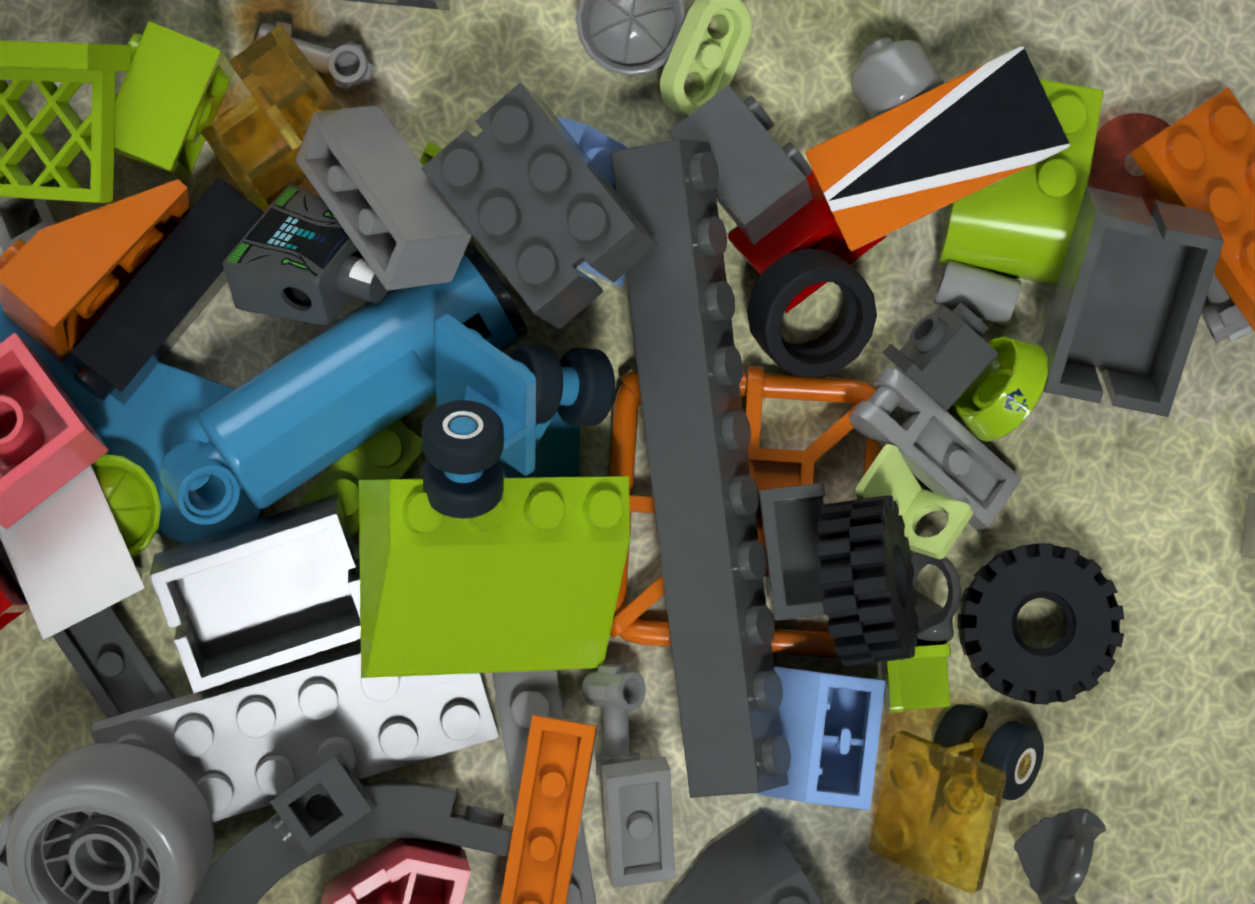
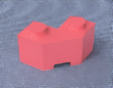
M399 838L325 883L320 904H463L471 873L465 849L413 838Z

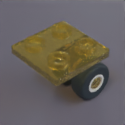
M957 704L942 718L933 742L907 731L896 732L892 735L869 847L872 852L969 894L980 891L983 887L1002 798L1010 801L1016 800L1030 789L1042 764L1044 743L1038 730L1017 721H1008L1002 724L994 733L985 730L983 727L988 717L985 709Z

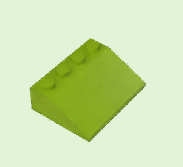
M629 476L504 478V491L498 505L484 515L465 519L449 517L434 510L429 503L427 493L424 492L423 479L359 480L361 677L379 678L593 669L604 665L630 543Z

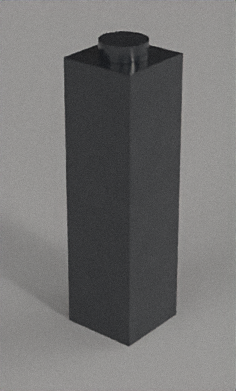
M218 177L71 351L73 365L79 370L74 378L98 399L105 401L109 395H112L124 405L154 370L158 362L165 357L225 285L227 278L222 262L265 212L222 178Z

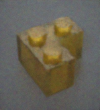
M282 24L265 36L253 41L245 50L228 61L252 95L236 107L225 111L218 120L201 131V134L248 200L261 210L268 208L289 183L298 186L308 179L296 163V158L313 113L342 109Z

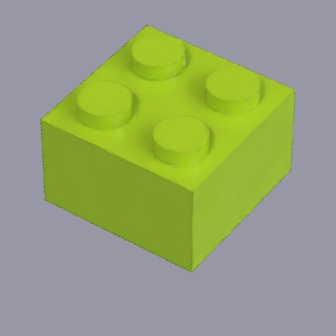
M148 21L143 35L134 33L127 44L131 45L130 71L126 73L118 95L115 94L114 155L172 180L179 179L184 185H187L236 69L221 50Z

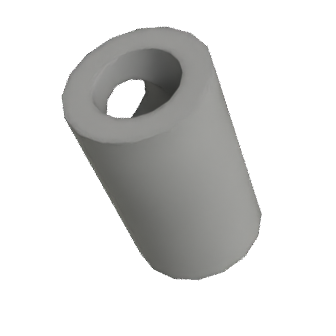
M949 259L944 267L934 303L943 304L946 307L955 309L961 302L977 317L1007 326L1016 306L1022 281Z

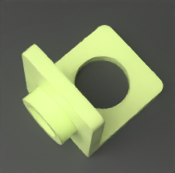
M888 443L884 445L855 489L858 499L891 495L893 501H896L899 507V516L902 515L905 524L904 535L908 537L910 550L935 559H943L973 515V510L969 504L922 489L898 447ZM936 511L948 514V523L939 534L932 537L916 535V525L925 515Z

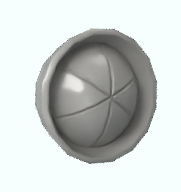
M580 0L576 15L579 40L589 57L608 71L628 76L651 73L666 64L686 18L684 0Z

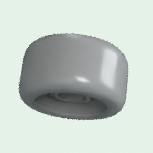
M103 742L82 746L67 752L49 765L39 776L17 808L7 834L6 857L12 883L24 904H191L209 871L214 853L215 834L210 811L204 797L189 776L177 765L164 756L141 746L120 742Z

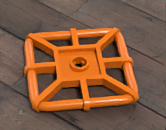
M748 365L747 371H743L739 385L741 396L746 397L745 414L751 428V440L747 447L750 475L754 479L758 491L813 484L814 463L854 428L849 421V416L859 402L869 401L876 391L874 387L867 382L852 378L825 376L812 378L797 377L793 374L764 373V366ZM632 368L619 378L623 384L617 391L613 406L609 476H629L630 532L632 512L655 514L653 497L633 496L639 405H642L638 371L635 372ZM762 398L849 403L855 405L804 451L759 448ZM866 437L864 475L883 448L877 441ZM756 519L758 540L763 546L760 519ZM628 548L610 636L614 639L619 635L625 641L640 645L671 647L668 621L638 618L665 594L663 575L629 605L626 603L629 562ZM775 628L774 637L771 642L772 654L840 657L835 652L834 638H830L829 632Z

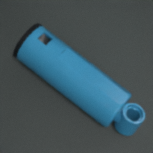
M469 242L452 282L389 290L379 303L367 302L204 409L199 415V423L210 441L207 443L202 441H186L172 448L165 455L160 466V480L163 488L181 514L190 522L199 525L215 524L230 515L239 501L240 490L244 491L256 508L265 509L436 396L435 320L445 314H449L467 328L476 330L487 342L502 352L527 336L526 324L493 269L481 253ZM210 475L208 481L202 487L196 490H189L191 484L197 478Z

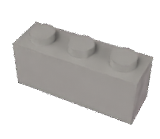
M380 106L314 112L297 155L296 163L385 289L389 291L452 282L472 233L421 169L423 165Z

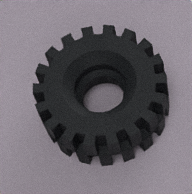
M891 495L824 504V508H821L819 512L821 521L817 524V533L820 539V543H817V557L821 564V570H818L820 585H823L824 598L822 602L824 613H828L829 618L827 627L830 638H834V649L837 656H840L841 663L847 666L914 657V647H917L918 642L915 630L918 629V615L915 611V605L918 604L917 591L913 585V577L915 575L913 563H910L909 540L904 535L905 524L902 515L899 516V507L896 501H893Z
M1037 543L1005 550L994 556V559L986 565H982L974 574V580L969 588L965 589L961 599L963 605L961 614H958V628L961 629L962 636L960 644L964 655H967L972 664L971 668L979 678H982L990 685V688L1014 700L1049 705V703L1053 702L1064 703L1076 699L1075 695L1083 691L1089 692L1099 684L1097 679L1104 672H1110L1116 662L1113 659L1117 647H1122L1124 633H1120V620L1125 618L1123 605L1117 604L1114 595L1118 592L1112 580H1107L1100 572L1102 568L1095 561L1084 558L1079 554V551L1069 547ZM1037 598L1049 599L1056 603L1063 611L1066 620V627L1062 638L1054 646L1046 649H1035L1025 644L1019 637L1016 628V619L1020 609L1027 602Z

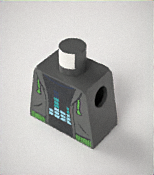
M291 183L288 184L222 262L235 308L247 312L318 325L332 323L353 296L372 303H379L388 292L323 199Z

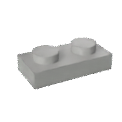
M665 756L602 765L607 874L612 888L675 879L671 771Z

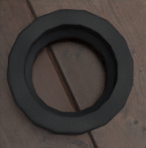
M805 248L782 256L764 270L752 288L747 316L750 333L761 349L780 368L797 377L819 378L842 370L859 357L872 337L877 311L874 293L864 278L853 267L828 250ZM826 281L838 285L842 291L843 301L840 313L830 329L817 339L803 344H790L785 341L781 335L780 327L784 311L792 299L805 288Z

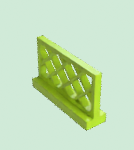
M0 40V122L9 114L22 132L9 150L0 141V197L113 203L116 71H130L131 45ZM5 80H13L9 86L5 82ZM32 82L35 83L48 101L34 119L31 118L19 101ZM54 82H63V83H62V84L60 85V87L58 88ZM83 83H92V112L82 122L69 104V100ZM57 115L72 134L71 138L58 153H56L43 134ZM31 147H33L46 165L44 171L33 184L30 183L18 166V163ZM81 150L85 152L91 161L90 188H82L67 168ZM7 178L10 183H3V182H4L5 179ZM55 181H57L60 186L52 185L55 183Z

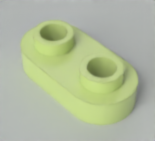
M696 0L690 7L660 79L661 97L665 105L672 112L689 116L726 86H730L752 31L751 16L743 2L740 0ZM712 17H714L717 23V29L715 33L710 36L708 33V25ZM689 74L692 80V88L685 94L684 83Z

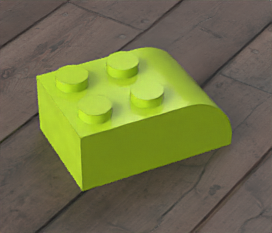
M1039 79L1070 143L1069 148L948 205L938 265L945 266L950 259L1007 277L1052 285L1058 284L1086 186H1088L1104 90Z

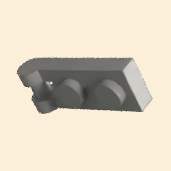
M885 367L873 383L876 391L869 401L859 402L849 416L851 425L862 435L877 441L882 447L887 443L897 446L910 470L934 493L969 504L973 510V515L968 523L975 530L989 528L1022 479L906 374L896 368ZM896 406H900L909 414L902 426L890 417Z

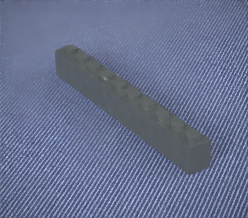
M677 139L612 151L611 155L616 192L659 244L626 272L689 794L690 798L760 793L788 785L787 772L790 767L791 755L788 742L782 736L779 712L783 689L780 677L774 671L771 642L774 637L775 624L772 612L766 606L763 577L766 573L767 559L764 547L758 540L755 516L759 504V493L757 485L750 475L747 447L751 440V428L749 420L742 410L739 383L743 376V363L741 355L734 345L731 318L735 311V298L732 288L726 279L723 254L727 247V233L722 220L719 218L715 190L719 183V168L715 157L711 153L710 142Z

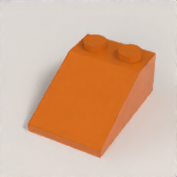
M179 179L40 229L27 243L22 239L13 243L0 257V301L4 314L62 363L189 212L188 187Z

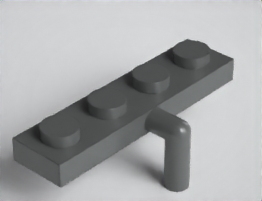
M0 539V559L21 589ZM134 564L142 580V571L138 565ZM113 605L53 635V638L107 718L175 699V696Z

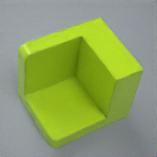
M920 644L914 647L915 655L910 659L882 662L883 680L886 681L884 691L885 711L899 713L903 712V710L951 707L947 657H951L950 644Z

